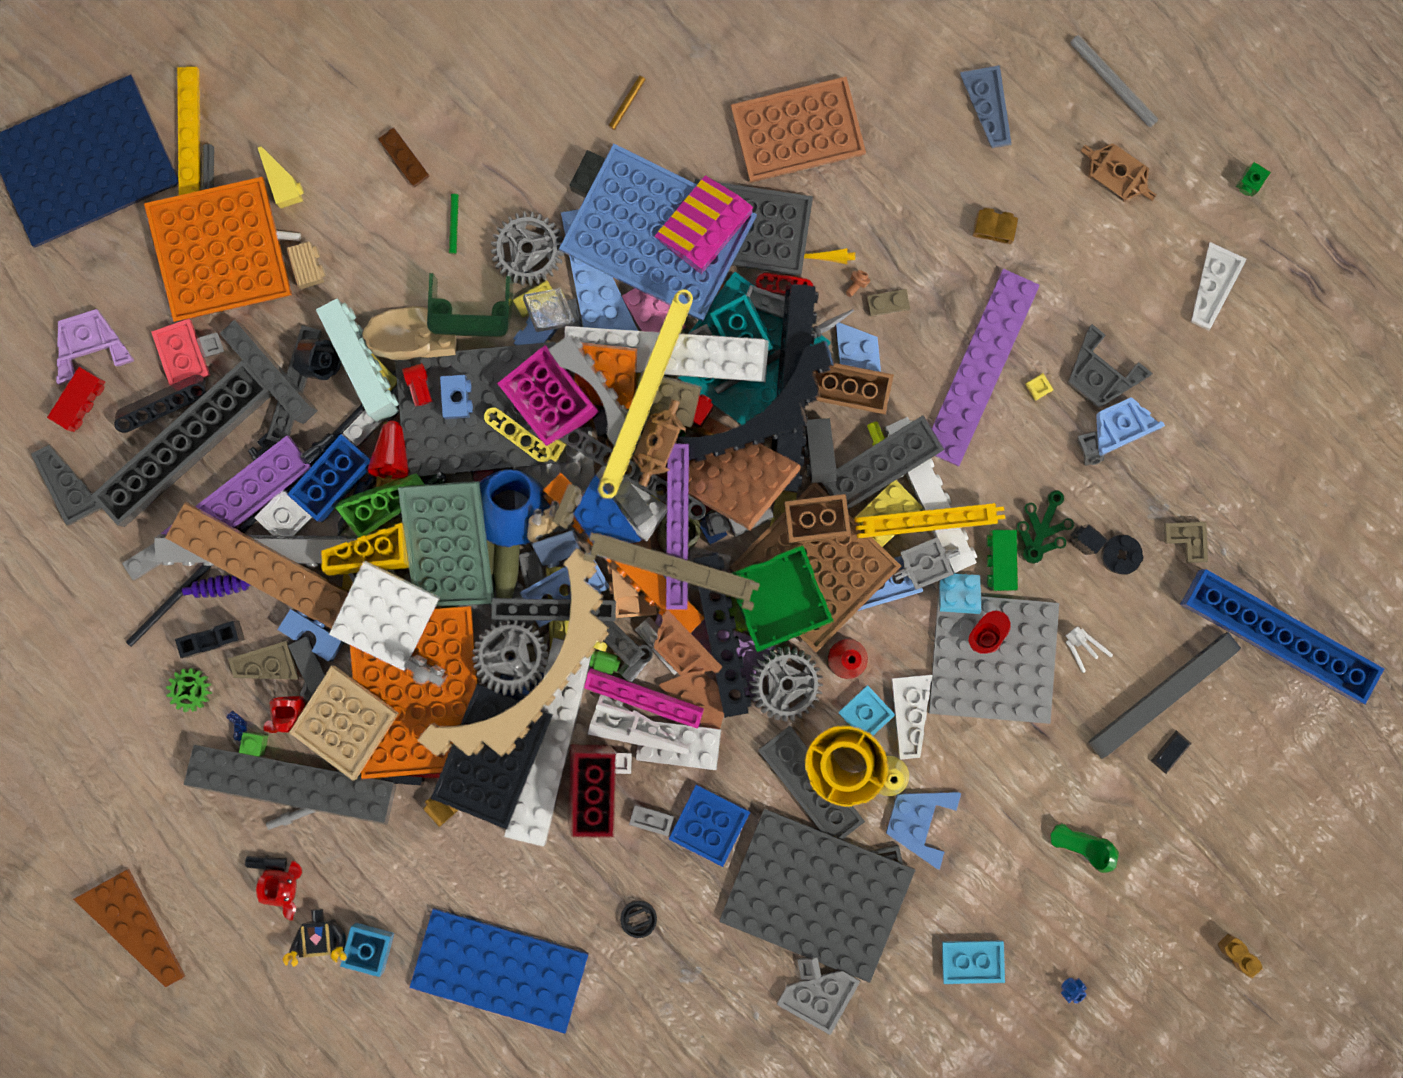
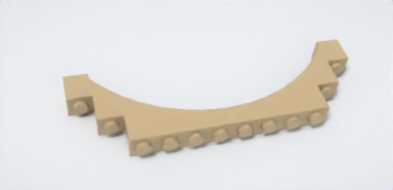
M576 548L564 563L568 568L571 583L570 621L561 651L543 681L517 705L490 719L459 726H438L432 723L418 741L436 756L441 753L445 754L452 746L450 742H453L468 756L473 753L477 755L483 748L484 744L482 742L484 741L500 756L505 753L509 755L516 747L514 743L518 737L522 739L530 730L527 727L530 722L533 721L535 723L543 714L540 710L545 705L549 707L555 700V692L558 689L562 691L569 683L567 680L571 673L575 675L583 666L580 662L584 657L588 659L596 650L593 648L598 641L602 643L609 633L606 631L609 627L591 613L592 609L596 611L601 606L603 601L600 599L603 595L585 581L586 578L590 580L596 573L597 569L595 567L598 564L583 560L585 553L580 549Z

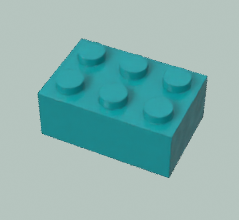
M745 294L710 313L721 337L769 341L768 354L776 351L748 295Z

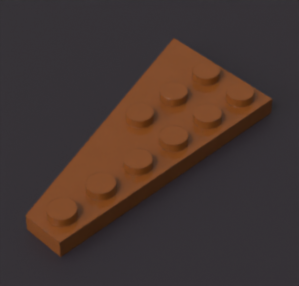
M130 869L73 899L165 988L185 977Z

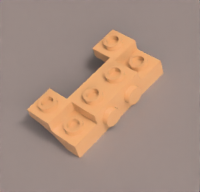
M640 538L641 541L631 543L651 550L650 538L648 541ZM612 562L607 563L608 574H612L613 582H609L610 594H614V600L616 601V618L657 615L656 606H650L644 600L645 596H639V592H636L629 583L631 581L626 576L623 578L616 572L615 569L617 567Z

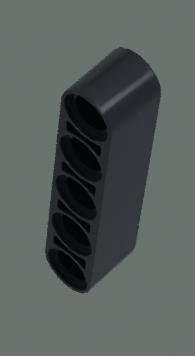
M192 375L120 408L115 414V429L121 433L130 432L197 401L206 393L205 378L201 375ZM196 385V386H200L201 388L195 389V388H193V386ZM175 394H181L183 396L176 397ZM162 402L164 403V405H158L156 403ZM138 411H145V412H147V413L142 414V413H139ZM120 419H126V420H128V421H127V422H123V421H121Z

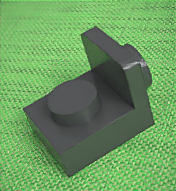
M1097 431L1078 436V443L1084 455L1085 466L1090 464L1097 465L1104 461L1105 454L1099 455Z

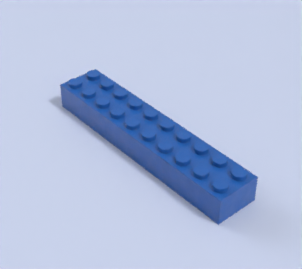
M1201 569L1197 572L1180 603L1181 606L1357 704L1367 703L1384 671L1383 667L1207 569Z

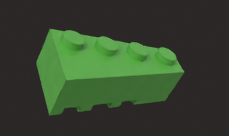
M415 473L341 499L335 508L358 537L366 536L401 512L399 487L425 484Z

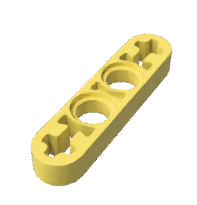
M489 408L485 412L484 419L488 425L539 462L550 460L552 456L551 448L548 445L545 446L540 439L501 410ZM497 412V417L502 421L504 417L506 418L501 424L500 429L498 428L500 424L497 421L493 420L490 422L491 417L489 415L491 413L495 414ZM509 423L514 424L516 428L515 432L511 435L505 433V426ZM525 435L530 436L532 439V443L528 447H524L521 444V439ZM536 441L539 442V444L536 445L538 448H540L541 450H543L544 448L547 449L545 451V453L547 454L546 457H538L539 453L533 449L536 444Z

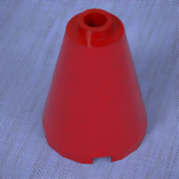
M388 421L387 424L382 426L368 465V473L380 478H385V475L392 476V479H401L408 476L409 472L403 429L398 422Z
M842 639L830 648L828 665L838 677L843 679L856 678L867 667V651L858 641ZM849 656L854 658L851 664L848 662Z

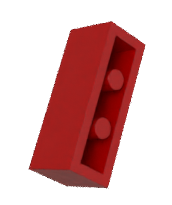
M78 367L47 418L62 428L75 432L83 424L82 419L85 414L92 410L95 398L103 392L106 381L88 370Z

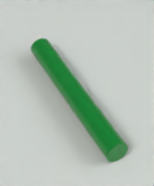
M451 194L449 254H457L459 194Z

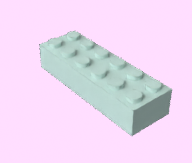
M335 299L316 309L368 416L380 423L399 413L400 411L397 407L399 401L388 389L391 387L390 383L380 373L382 367L378 360H375L371 355L372 352L363 338V329L354 320L356 315L352 308H349L345 302L342 303L339 299Z

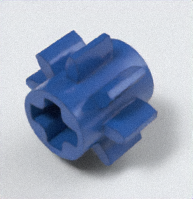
M1068 978L1063 982L1061 994L1068 1003L1073 1001L1076 1004L1086 997L1084 990L1087 987L1079 978L1076 980Z

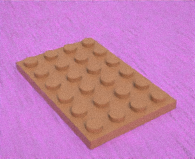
M847 76L731 105L750 183L866 154Z
M709 416L702 425V428L714 434L723 433L731 429ZM694 433L691 437H702V436H700V435ZM752 442L745 444V448L733 451V448L725 450L726 454L721 456L707 455V460L695 463L694 459L690 460L689 495L749 530L752 529L801 469L798 463L762 444L753 445ZM668 472L660 473L658 476L667 482Z

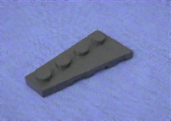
M47 445L31 454L66 525L69 526L102 509L91 497L93 493L52 445Z

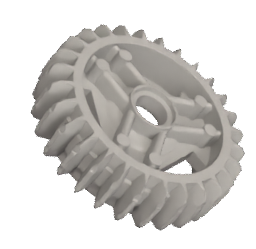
M524 211L523 217L520 218L518 213H516L515 220L509 216L510 223L507 224L502 221L504 228H496L500 234H493L497 242H491V245L496 247L491 249V253L497 255L492 257L493 262H498L495 265L497 269L502 268L500 271L501 275L508 273L506 276L507 280L514 277V284L520 280L522 286L525 285V281H528L529 285L532 286L533 280H535L539 285L540 278L547 281V274L552 277L554 276L551 271L552 269L559 270L556 263L562 264V260L558 257L564 256V253L559 251L562 244L559 242L563 241V237L557 236L560 233L559 229L553 230L555 223L548 225L549 218L546 217L542 221V214L535 218L534 212H531L530 217H527ZM533 225L545 230L543 236L526 230V226ZM504 243H509L512 261L505 262ZM524 243H531L533 245V250L530 253L522 251ZM547 257L549 259V262L542 269L536 272L532 271V268Z
M507 620L506 625L503 626L502 622L499 621L498 628L492 624V631L490 632L485 629L486 637L479 635L481 642H475V646L478 649H473V654L476 656L472 658V661L477 663L473 667L474 670H480L477 672V677L484 676L481 679L482 684L488 682V689L495 686L496 693L502 688L504 695H506L507 690H510L511 694L514 695L515 689H518L519 693L522 694V687L524 686L529 691V683L536 686L535 678L542 679V675L539 672H546V668L542 665H548V660L543 659L548 657V652L544 651L547 649V645L542 644L544 638H537L539 636L538 630L532 633V625L525 629V622L518 626L517 620H515L514 625H510V621ZM504 636L505 639L491 651L487 648L496 638ZM526 644H533L537 661L530 662ZM507 651H513L516 653V658L508 661L504 658V655ZM498 672L514 677V680L498 679L494 676V673Z
M785 646L784 652L781 647H777V653L772 649L769 650L771 656L763 654L764 661L757 659L760 666H752L756 670V674H749L754 678V681L748 682L754 686L749 692L756 694L751 699L753 701L759 700L755 706L757 708L762 707L760 711L763 714L768 711L767 716L770 718L774 715L775 720H780L782 716V720L787 721L789 716L792 721H795V714L802 718L801 712L809 714L807 707L815 708L812 702L813 700L819 702V699L815 696L816 694H822L818 687L823 686V684L818 682V679L823 678V676L816 674L821 669L813 667L817 662L815 660L809 661L811 655L806 654L804 656L805 651L803 650L797 653L798 649L795 647L792 648L791 652L788 646ZM788 658L804 665L803 671L801 672L787 665ZM764 675H768V695H764L762 690ZM785 679L792 681V687L789 690H784L782 687V682ZM802 694L805 695L800 703L792 708L788 707V703Z

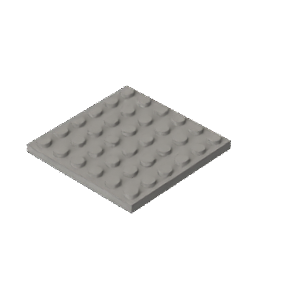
M938 593L929 714L1050 724L1059 603L981 597L980 614L940 612ZM991 611L1004 612L1010 619L1011 629L1000 648L988 654L975 652L968 642L971 631L986 613Z

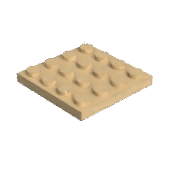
M334 665L331 666L289 733L351 780H356L399 713Z

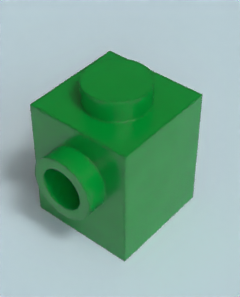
M1253 162L1247 167L1236 187L1239 188L1242 194L1253 197L1259 192L1271 172Z

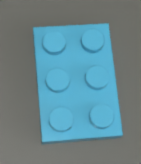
M1004 941L942 942L943 983H1005Z

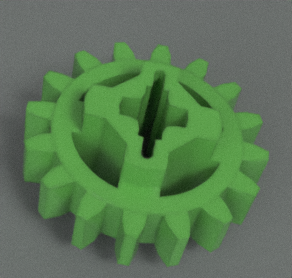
M190 668L189 672L187 669H181V673H174L175 679L169 678L172 685L166 686V689L171 690V693H168L166 696L173 698L170 704L177 703V710L183 707L184 712H188L189 709L193 712L197 711V706L199 708L204 707L202 702H209L206 696L212 694V691L208 690V687L212 684L206 683V680L209 678L208 676L201 677L203 671L195 673V668ZM190 676L195 678L196 680L191 682L189 679H186V677ZM193 686L190 693L185 694L188 691V687ZM189 699V701L193 703L188 704L183 702L182 700Z

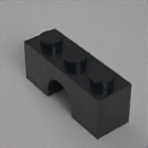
M231 621L215 626L210 630L176 638L175 642L181 659L241 642L245 638L240 621Z

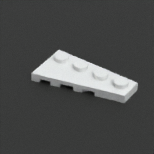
M932 675L891 678L899 759L920 758Z

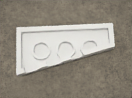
M1211 242L1209 243L1191 323L1210 331L1247 260L1246 258Z

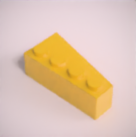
M403 523L321 551L322 571L327 575L359 573L364 561L383 570L409 568Z

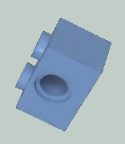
M465 375L440 377L443 418H470V412H473L472 400H469L468 392H471V381L467 380ZM455 392L462 393V399L459 402H453L452 400Z

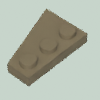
M288 641L228 658L233 678L299 679L292 653L288 647Z

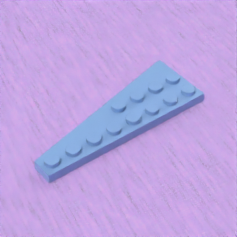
M579 209L561 212L565 236ZM569 256L583 327L638 331L613 277Z

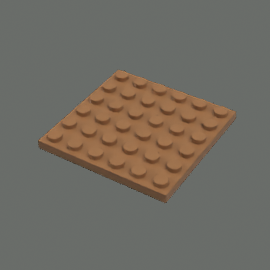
M812 483L797 500L827 497L829 495L817 483ZM784 512L729 568L736 572L751 565L771 560L776 555L803 545L814 571L818 587L834 620L830 624L799 636L817 653L884 585L901 565L872 537L857 538L856 534L864 533V530H856L855 526L860 525L849 514L850 537L789 545L786 515Z

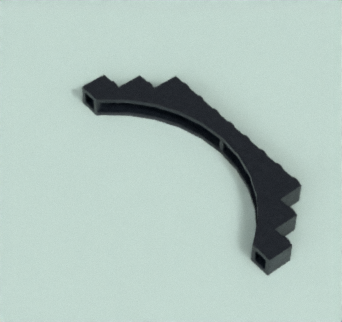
M823 341L805 347L795 373L782 393L763 412L745 424L723 433L703 437L677 436L674 444H689V461L694 459L695 463L707 460L706 456L714 454V457L726 454L725 450L733 448V451L744 449L747 443L752 442L753 445L764 443V438L772 436L774 440L784 437V432L792 431V434L804 431L803 427L808 426L802 401L805 404L817 401L816 397L821 396L814 372L817 371L818 374L830 371L829 367L834 366L828 343ZM604 408L598 410L599 412L593 416L597 435L604 436L607 439L609 438L607 436L608 422ZM643 426V428H642V430H641V431H642V432L640 433L641 436H642V433H643V431H644L645 426ZM658 437L654 438L653 446L657 443ZM640 438L637 440V443L631 456H634Z

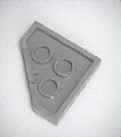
M835 971L821 975V978L817 980H803L786 985L777 1005L831 1035L860 980L844 971Z

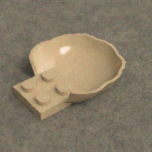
M411 306L387 310L372 317L362 333L370 351L380 357L408 360L416 357L428 358L456 354V326L443 325L441 327H433L432 313L424 307Z

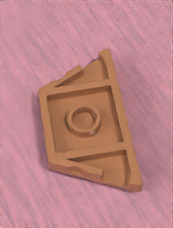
M668 610L663 614V621L659 627L658 638L655 640L653 648L681 677L690 676L691 674L700 675L704 674L705 671L717 673L722 666Z
M705 673L700 675L691 674L684 677L679 676L659 685L670 697L704 708L700 722L703 727L721 728L724 713L719 688Z

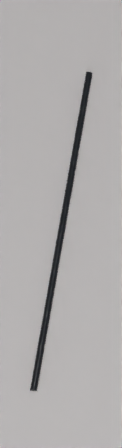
M396 369L392 372V374H393L395 377H396ZM363 404L332 433L336 439L364 412ZM321 456L317 457L310 464L313 465ZM266 505L251 515L237 530L245 533L257 521L254 517ZM202 564L126 643L132 647L183 596L182 588L191 587L192 583L198 581L212 566Z

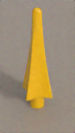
M847 248L804 254V259H817L847 264V260H855L856 252H848Z

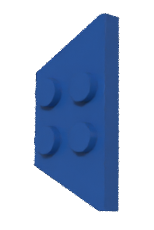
M595 475L582 496L580 504L574 511V517L589 538L592 532L627 543L641 541L613 498L606 499L600 496L598 493L600 480ZM603 486V492L605 494L610 495L606 488Z

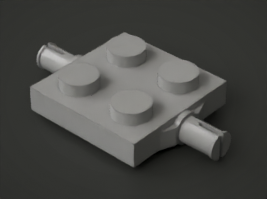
M936 537L900 552L904 561V569L894 573V576L902 573V575L895 577L896 581L908 576L912 580L915 590L953 575L949 558L960 555V551H957L959 550L956 546L946 551L942 547L939 538Z

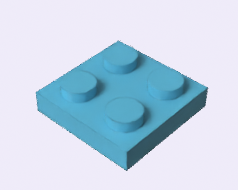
M953 574L939 580L940 612L980 614V575Z
M868 685L838 712L850 726L861 728L872 736L895 716Z

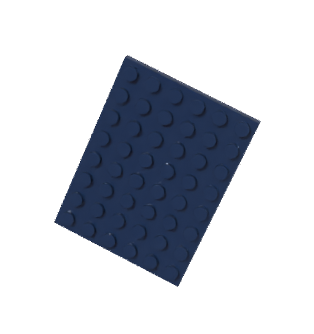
M131 74L0 132V174L30 243L34 248L179 184L178 176L136 81Z

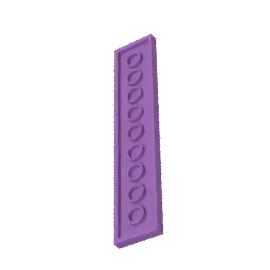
M1002 270L932 426L934 433L945 449L935 457L955 466H960L1038 291L1039 284L1008 270Z

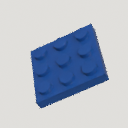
M696 784L669 840L723 867L750 811Z

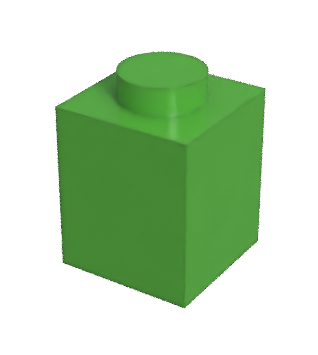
M250 731L244 732L239 753L253 756L265 755L269 735Z

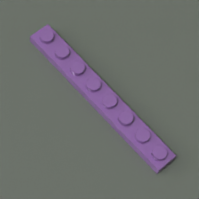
M674 444L668 458V469L670 470L668 471L667 555L688 561L689 444ZM667 577L666 609H687L688 583Z

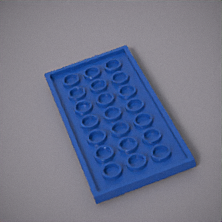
M433 908L409 988L566 1034L589 953Z

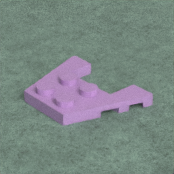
M95 309L58 321L57 347H59V358L57 359V384L68 383L75 374L72 359L106 348H110L115 366L118 367L134 362L132 355L99 310Z

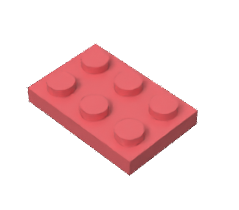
M186 319L151 332L169 385L192 375H201L204 378L210 376L205 358H203L198 346L197 335L191 319Z

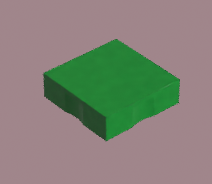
M803 545L776 555L771 560L761 564L751 565L731 573L759 583L758 590H752L749 600L754 602L752 610L742 608L743 600L736 598L757 652L834 622L825 598L818 587L814 571Z

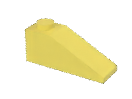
M262 146L258 147L276 204L280 208L302 202L301 195L304 194L301 183H297Z

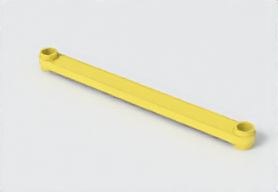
M679 290L673 297L599 483L598 493L603 498H612L618 491L691 307L693 297L688 290ZM679 295L686 296L687 304H682L679 301ZM604 484L612 486L613 491L610 495L603 492Z

